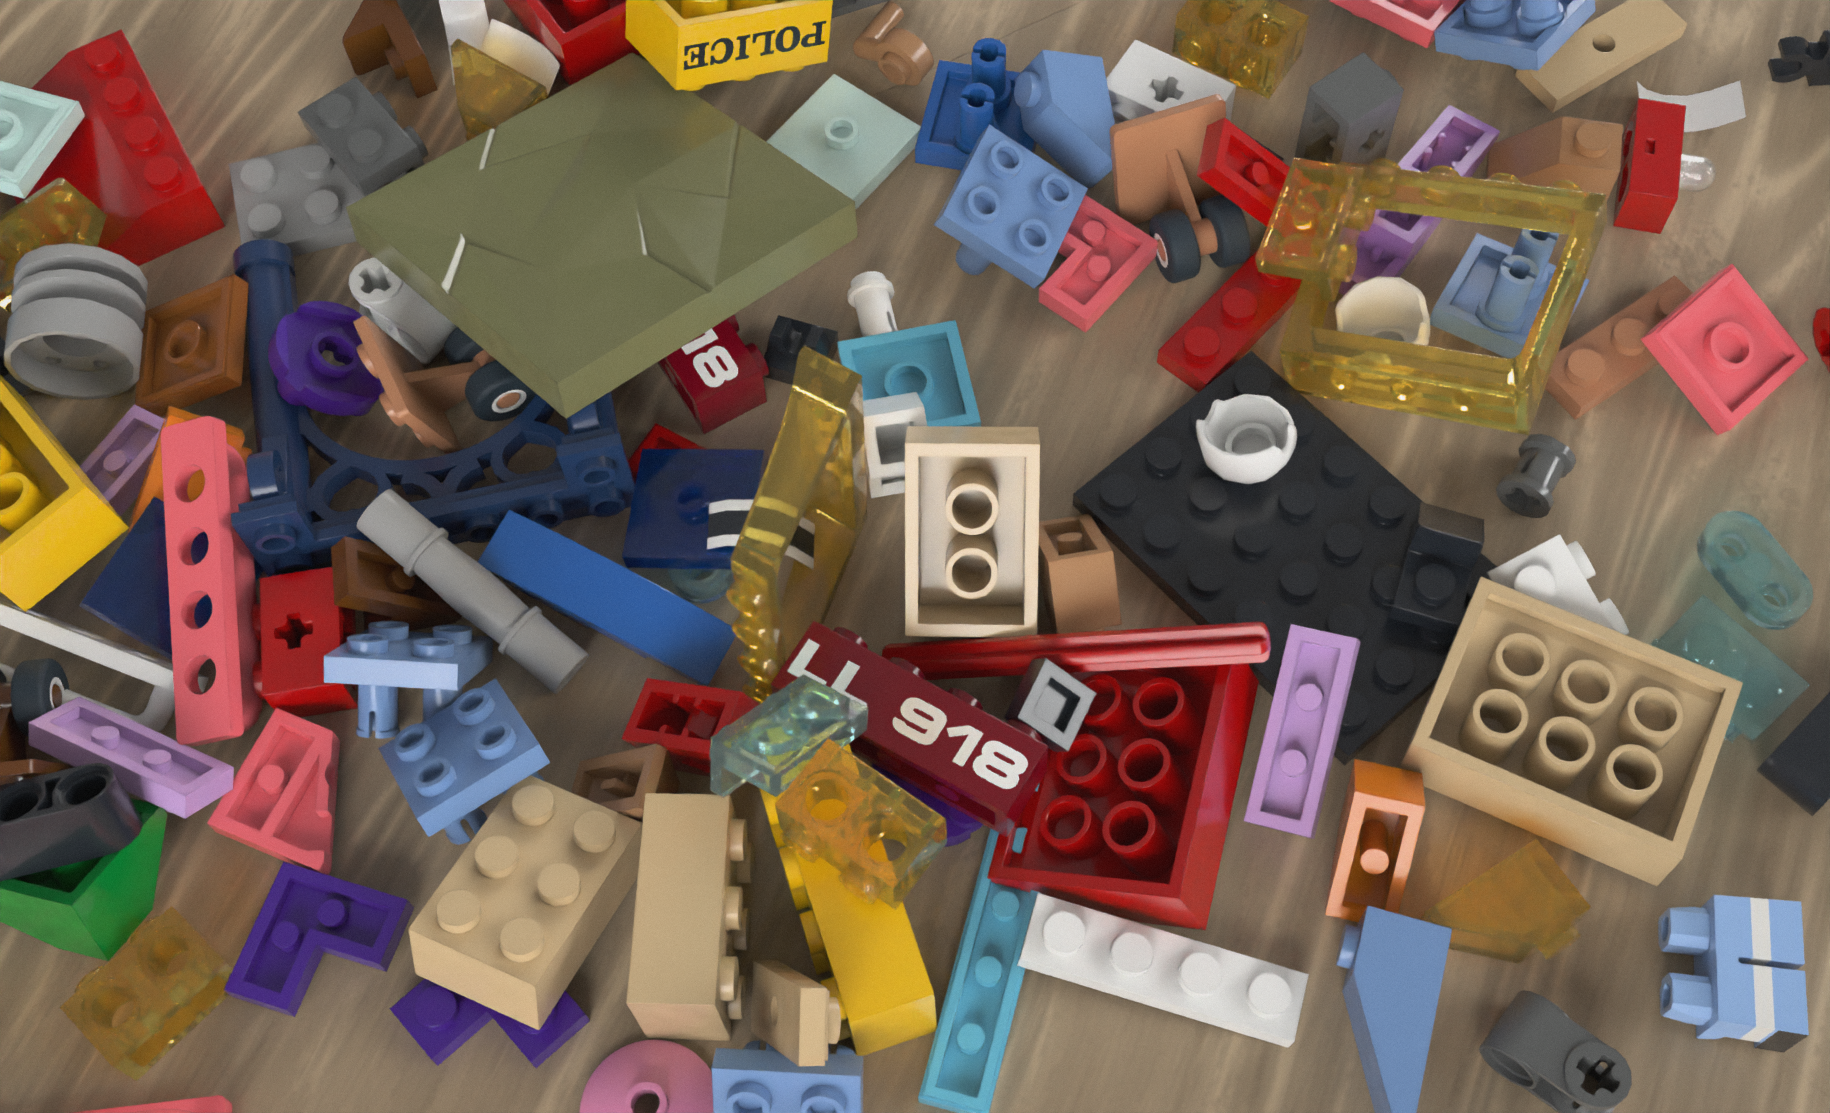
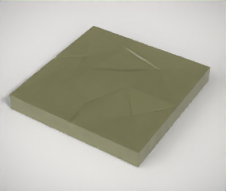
M633 52L502 122L495 129H489L346 207L357 243L566 419L858 237L854 200L742 125H738L736 121L693 92L675 90L650 63Z

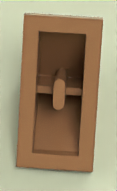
M653 744L580 761L571 793L643 824L645 793L677 794L680 782L668 749L659 744Z

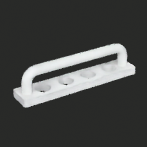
M0 597V625L155 685L147 707L140 715H131L68 689L62 694L61 705L80 696L156 732H160L165 728L175 709L172 663L33 609L24 612L14 602ZM0 663V669L6 676L7 682H12L15 668ZM198 674L199 688L204 692L209 678Z

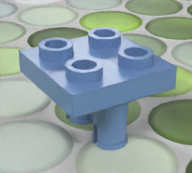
M1466 0L1434 31L1436 51L1458 55L1466 60H1484L1510 65L1518 70L1531 69L1538 71L1596 11L1595 0Z
M989 124L980 134L934 226L961 242L960 248L956 252V262L964 272L970 275H979L993 262L1035 289L1045 279L1088 188Z
M1528 219L1522 227L1514 248L1477 233L1435 304L1430 316V325L1542 373L1581 300L1589 279L1548 263L1560 232L1559 228L1547 219Z
M372 622L369 624V629L360 634L347 637L346 643L324 656V683L358 685L357 736L369 738L372 736V731H375V738L395 737L400 732V726L398 725V687L423 688L422 722L452 705L463 694V685L493 662V638L490 636L472 635V627L465 625H439L433 627V633L409 632V624L405 622Z
M496 678L480 688H474L463 693L452 705L421 723L406 727L398 733L395 739L378 748L416 819L428 837L444 828L447 838L453 844L458 845L471 841L460 822L461 820H467L474 833L477 834L488 819L485 812L479 806L500 793L505 795L510 787L530 775L545 781L537 771L550 763L540 744Z
M760 1040L747 1043L743 1049L716 1048L711 1068L713 1113H863V1056L856 1055L851 1048L838 1045L837 1054H831V1044H828V1061H825V1066H797L768 1043L766 1044V1050H760Z

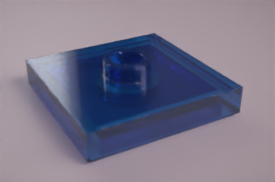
M642 449L622 558L627 568L752 570L754 546H722L707 549L709 504L723 500L762 501L768 466L765 451L747 449Z
M154 496L79 606L172 660L164 502ZM205 531L194 539L191 546V557L195 564L201 562L208 551L209 541ZM254 558L255 579L257 581L263 569ZM208 594L198 601L195 608L194 618L199 628L209 621L212 614V602Z

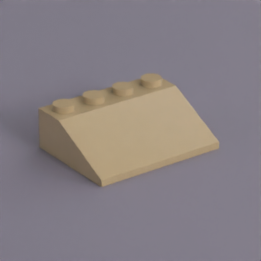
M1480 577L1399 768L1422 773L1423 786L1658 886L1683 859L1743 682Z

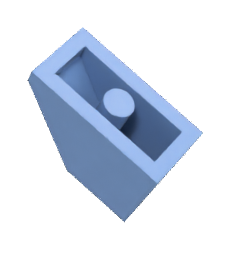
M1042 50L1015 78L1014 96L1017 105L1020 107L1023 129L1071 177L1083 186L1092 188L1112 171L1109 130L1115 125L1103 59L1097 56Z

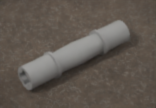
M392 489L381 493L359 518L356 525L357 529L403 566L404 572L409 577L417 574L456 612L500 644L498 651L501 654H508L554 694L560 692L587 661L589 654L541 614V609L537 606L531 609L527 607L489 570L448 541L449 533L444 528H437Z

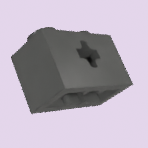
M1364 52L1311 85L1306 100L1294 162L1331 198L1384 163L1404 89L1388 70L1380 68Z

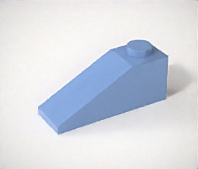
M1367 906L1357 926L1346 924L1342 932L1336 957V965L1347 968L1342 992L1374 1112L1416 1113L1452 929Z

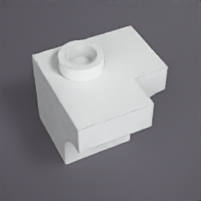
M917 392L824 407L835 473H866L871 498L904 493L907 426H927L924 405Z

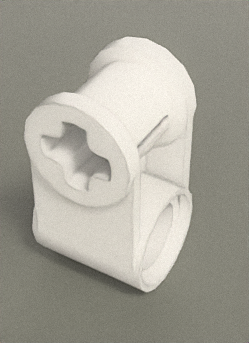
M376 258L362 261L350 273L348 284L353 297L360 303L359 313L373 321L413 354L422 364H429L444 348L448 336L457 326Z

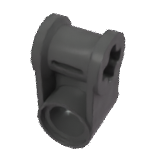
M1522 990L1517 993L1479 1047L1481 1056L1491 1068L1512 1083L1528 1090L1558 1113H1612L1614 1107L1628 1096L1632 1085L1631 1070L1628 1063L1616 1049L1608 1046L1575 1023L1553 1002L1531 991ZM1601 1062H1605L1607 1064V1067L1605 1069L1601 1065H1599ZM1586 1074L1594 1077L1599 1082L1594 1095L1586 1092L1581 1087ZM1573 1101H1575V1102H1577L1578 1104H1580V1106H1579V1107L1574 1106V1105H1573Z

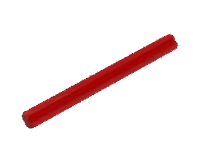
M1244 622L890 643L883 647L882 657L889 661L892 657L905 659L922 671L925 675V680L1025 675L1033 659L1047 658L1067 673L1263 663L1269 659L1271 640L1265 623Z

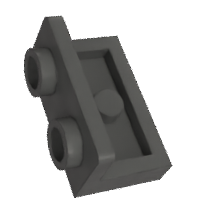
M357 77L352 78L298 111L304 127L364 196L369 195L405 171L410 173L425 165L423 158L428 156V151L416 131L411 126L402 129L396 123L398 121L397 115L385 96L379 91L372 95Z

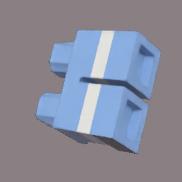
M1713 895L1701 908H1668L1659 917L1658 943L1661 951L1694 955V975L1669 972L1662 978L1660 987L1661 1016L1696 1025V1038L1730 1037L1754 1041V1048L1783 1053L1809 1036L1805 971L1798 970L1805 964L1802 906L1800 901Z

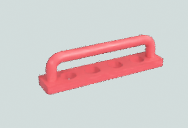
M204 416L163 428L161 431L176 739L178 744L188 746H200L242 736L244 732L248 731L258 721L263 700H260L256 694L252 674L254 662L261 661L260 643L255 636L251 618L252 605L257 603L254 556L231 523V514L239 512L238 504L251 502L247 468L241 455L234 447L227 444L225 422L212 416ZM202 469L205 476V486L201 495L191 502L187 493L188 483L191 476L196 471ZM205 531L209 541L208 551L202 561L195 564L191 557V546L194 539ZM208 594L212 602V614L209 621L199 628L194 618L195 608L198 601ZM211 658L215 664L216 678L212 687L203 693L199 688L198 673L204 662Z

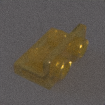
M1294 158L1255 257L1258 271L1317 282L1321 299L1334 302L1341 283L1350 282L1353 277L1358 254L1355 245L1360 232L1369 231L1375 216L1376 197L1369 194L1365 169Z

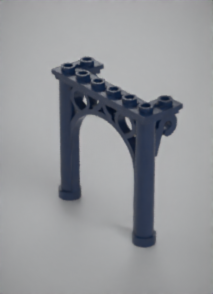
M259 239L246 242L234 251V274L249 284L246 341L257 453L247 457V476L254 501L238 504L239 512L231 514V523L268 577L332 567L331 547L344 536L374 543L356 527L359 518L371 503L359 509H350L342 512L330 509V501L334 494L357 478L378 486V493L375 499L388 489H392L395 492L392 485H402L406 495H419L427 498L410 502L409 504L437 528H444L449 533L447 540L452 544L468 541L473 543L490 542L508 510L518 513L548 529L559 526L563 521L591 515L609 517L622 512L625 508L641 505L638 490L618 430L611 391L568 417L566 421L569 434L567 435L562 433L557 427L546 424L555 409L536 394L523 412L499 432L471 447L439 457L417 460H388L359 454L334 442L316 426L309 407L306 405L295 406L289 404L281 397L277 389L279 380L273 374L268 359L269 340L278 323L286 314L295 313L299 308L292 250L279 241ZM526 443L547 446L555 449L557 452L554 462L546 469L531 471L527 474H517L507 469L511 457ZM308 446H311L320 457L332 465L317 477L313 486ZM492 466L499 484L468 490L475 483L486 479L483 470Z

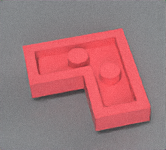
M1085 195L1058 250L1067 259L1039 288L1038 302L1086 333L1154 260L1157 253V240Z

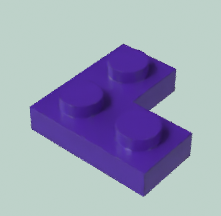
M283 861L225 985L224 991L234 998L295 1017L324 952L387 972L414 907L407 899Z
M427 979L422 980L389 1008L437 1066L492 1019L498 1023L535 1068L539 1067L590 1022L587 1015L566 991L560 997L541 1029L537 1030Z

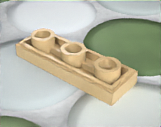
M1627 0L1579 28L1538 71L1517 69L1515 77L1554 113L1681 38L1687 23L1662 0Z
M753 960L751 1032L797 1066H825V1061H828V1044H836L840 1036L841 1014L838 1000L836 997H829L830 991L827 990V987L778 960Z

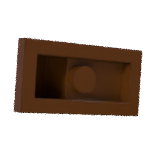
M363 0L342 39L355 74L358 76L389 64L397 81L407 78L417 98L437 91L438 89L425 53L397 1Z
M344 536L331 547L334 604L363 611L364 631L369 629L370 623L378 621L405 622L409 624V631L453 624L461 619V615L417 574L409 577L404 572V567L375 543Z

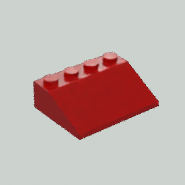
M122 29L69 51L31 88L79 101L85 114L83 120L26 198L13 196L37 248L46 245L68 243L95 246L119 254L139 267L225 227Z
M1248 663L1068 673L1094 691L1096 695L1069 751L1054 752L1048 748L1047 771L1040 781L1038 791H1034L1008 836L1005 837L999 833L987 878L991 879V882L1029 893L1031 890L1038 891L1050 897L1140 923L1206 930L1259 685L1258 679ZM1017 828H1027L1021 853H1016L1012 850Z

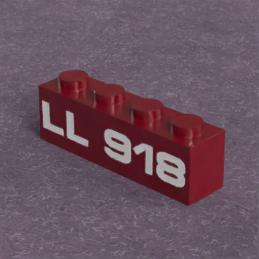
M735 315L730 316L657 362L704 435L767 402L763 377L769 375L768 366L758 347L753 342L744 345L737 332L740 331Z
M813 620L770 684L777 711L826 738L845 733L853 753L1005 837L1010 833L1047 771L1048 745L1042 743L1041 736L1033 728L1015 719H1008L1006 723L983 711L981 703L967 692L957 688H949L948 691L943 690L925 680V675L909 661L899 657H892L890 661L869 650L868 645L860 636L844 627L837 626L834 630H831Z

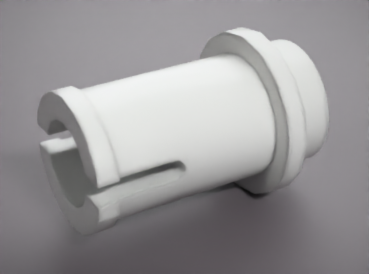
M876 271L865 272L854 277L850 283L851 288L848 290L847 299L849 304L856 308L862 337L899 331L891 305V299L894 296L892 283L886 280L882 273Z

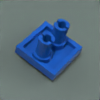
M994 38L978 40L973 47L972 65L939 60L915 146V163L962 170L980 134L989 124L1035 153L1037 143L1023 129L1020 107L1017 105L1014 96L1015 78L1021 72L1006 70V46L1000 40Z

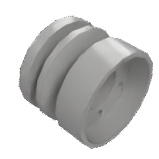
M71 243L46 245L25 253L15 265L14 289L11 295V312L13 314L8 319L4 366L16 380L26 386L56 397L89 400L109 398L128 391L139 380L143 341L141 329L144 327L148 281L140 268L119 254L95 246Z

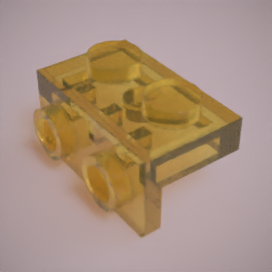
M55 179L0 216V259L3 260L0 270V306L9 313H11L15 265L25 253L46 245L71 243L98 246L107 215L65 179Z

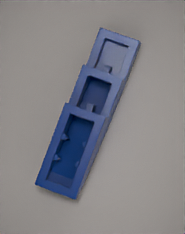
M508 510L478 560V563L489 570L495 577L587 629L589 627L593 628L644 658L650 657L701 686L709 685L739 632L733 626L633 571L511 510Z

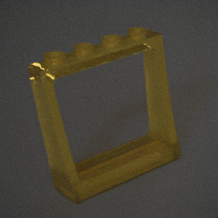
M1385 158L1375 159L1370 165L1340 161L1280 347L1285 381L1300 394L1529 435L1561 341L1607 223L1606 194L1584 192L1580 186L1567 180H1558L1551 183L1549 187L1521 184L1516 177L1507 173H1494L1488 179L1462 177L1457 171L1444 165H1437L1430 168L1428 172L1401 169L1397 163ZM1363 208H1372L1569 235L1520 354L1514 358H1499L1322 329L1355 213Z
M805 345L798 354L791 393L779 434L730 558L734 582L726 591L728 600L739 611L738 618L731 626L732 630L744 642V648L737 656V661L748 672L749 678L743 684L742 691L768 710L775 711L784 717L785 714L777 711L770 684L813 620L823 625L868 517L862 375ZM805 512L804 518L815 524L814 568L812 570L798 560H794L780 604L777 581L778 570Z

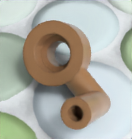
M888 1L854 41L853 51L861 59L878 62L879 70L892 83L916 86L932 69L934 59L929 48L916 35L905 29L895 28L904 17V12L899 5Z

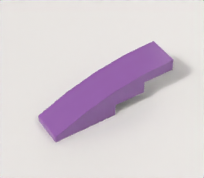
M1448 105L1397 164L1389 185L1361 216L1356 233L1327 265L1321 283L1345 295L1355 284L1376 276L1400 277L1465 188L1497 140L1500 131Z

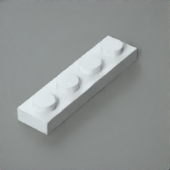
M1040 893L1037 894L1017 966L1287 1048L1295 1041L1309 975Z

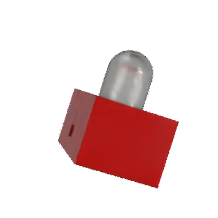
M1638 98L1622 134L1621 166L1617 182L1613 226L1661 234L1678 200L1679 189L1695 192L1702 191L1714 182L1716 168L1710 159L1682 153L1686 105Z

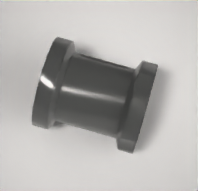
M1530 434L1518 449L1520 460L1512 474L1502 477L1496 488V493L1500 501L1511 511L1530 518H1542L1548 515L1554 504L1552 492L1560 478L1566 477L1572 471L1576 464V458L1567 445L1560 443L1555 438L1543 434Z

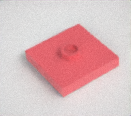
M1733 264L1719 270L1640 339L1717 435L1730 431L1808 360V357Z

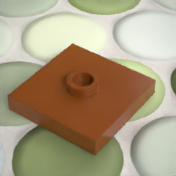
M232 274L145 311L144 327L141 331L143 333L140 373L139 380L136 383L134 405L159 417H163L166 415L168 406L183 409L242 385L249 288L247 282Z

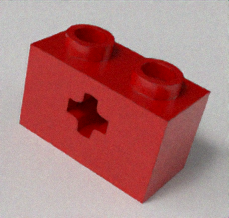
M332 567L260 578V603H254L251 609L253 630L258 641H261V661H255L252 669L254 688L260 700L265 699L274 711L278 708L300 718L357 709V684L324 683V656L346 643L347 637L356 635L355 609L334 604Z
M647 678L621 739L636 748L659 744L667 748L675 771L760 786L768 783L770 780L765 758L781 752L791 725L742 691Z

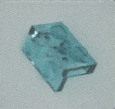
M1704 594L1659 640L1654 639L1649 644L1743 682L1724 737L1731 743L1741 735L1752 745L1810 686L1806 680Z
M803 674L777 693L768 696L764 702L732 724L726 725L716 735L711 737L709 753L711 759V791L724 798L748 781L777 797L865 732L868 722V707Z

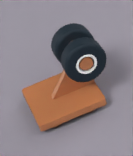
M1219 94L1115 124L1109 130L1116 214L1132 225L1150 220L1149 235L1156 239L1158 243L1155 260L1162 275L1170 283H1178L1196 277L1200 271V257L1209 254L1212 261L1218 267L1226 268L1245 262L1250 254V234L1242 209L1197 176L1207 125L1224 117L1226 118V103Z
M363 315L353 321L362 341V344L356 347L357 353L368 371L374 377L380 379L385 392L379 395V400L385 412L397 426L401 427L407 424L411 427L417 438L427 448L435 445L445 454L463 450L445 411L466 398L478 418L496 422L521 414L536 395L532 389L458 327L448 336L444 346L445 355L450 365L424 370L421 362L368 317Z

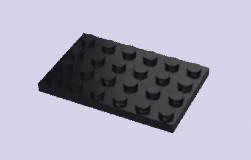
M1248 352L1073 493V506L1082 515H1091L1101 533L1197 625L1263 622L1266 624L1271 640L1269 659L1263 663H1248L1258 679L1259 684L1272 697H1274L1291 624L1357 638L1361 642L1334 756L1344 766L1434 686L1456 632L1454 636L1389 618L1420 502L1423 501L1254 352ZM1242 394L1269 396L1288 410L1297 429L1296 446L1287 464L1274 476L1263 482L1244 484L1224 480L1207 466L1197 438L1196 421L1198 419L1205 420L1212 403L1217 399L1225 401ZM1480 553L1472 571L1459 625L1480 577L1490 580L1487 572L1497 567L1482 553Z

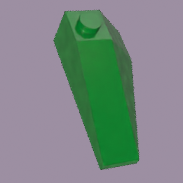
M130 798L142 817L143 827L132 843L122 850L107 856L0 881V922L58 949L110 961L153 910L167 819L165 809L147 801Z

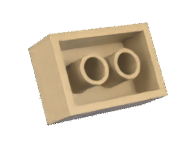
M907 426L905 438V636L1007 637L1037 635L1040 439L1038 427Z
M531 775L510 787L408 928L416 975L540 1030L638 877L642 823Z
M645 793L626 1004L647 1039L731 1041L732 1019L744 1018L746 980L745 976H739L737 950H748L750 910L749 908H743V889L741 884L753 882L755 850L754 843L748 842L747 820L737 819L730 794Z

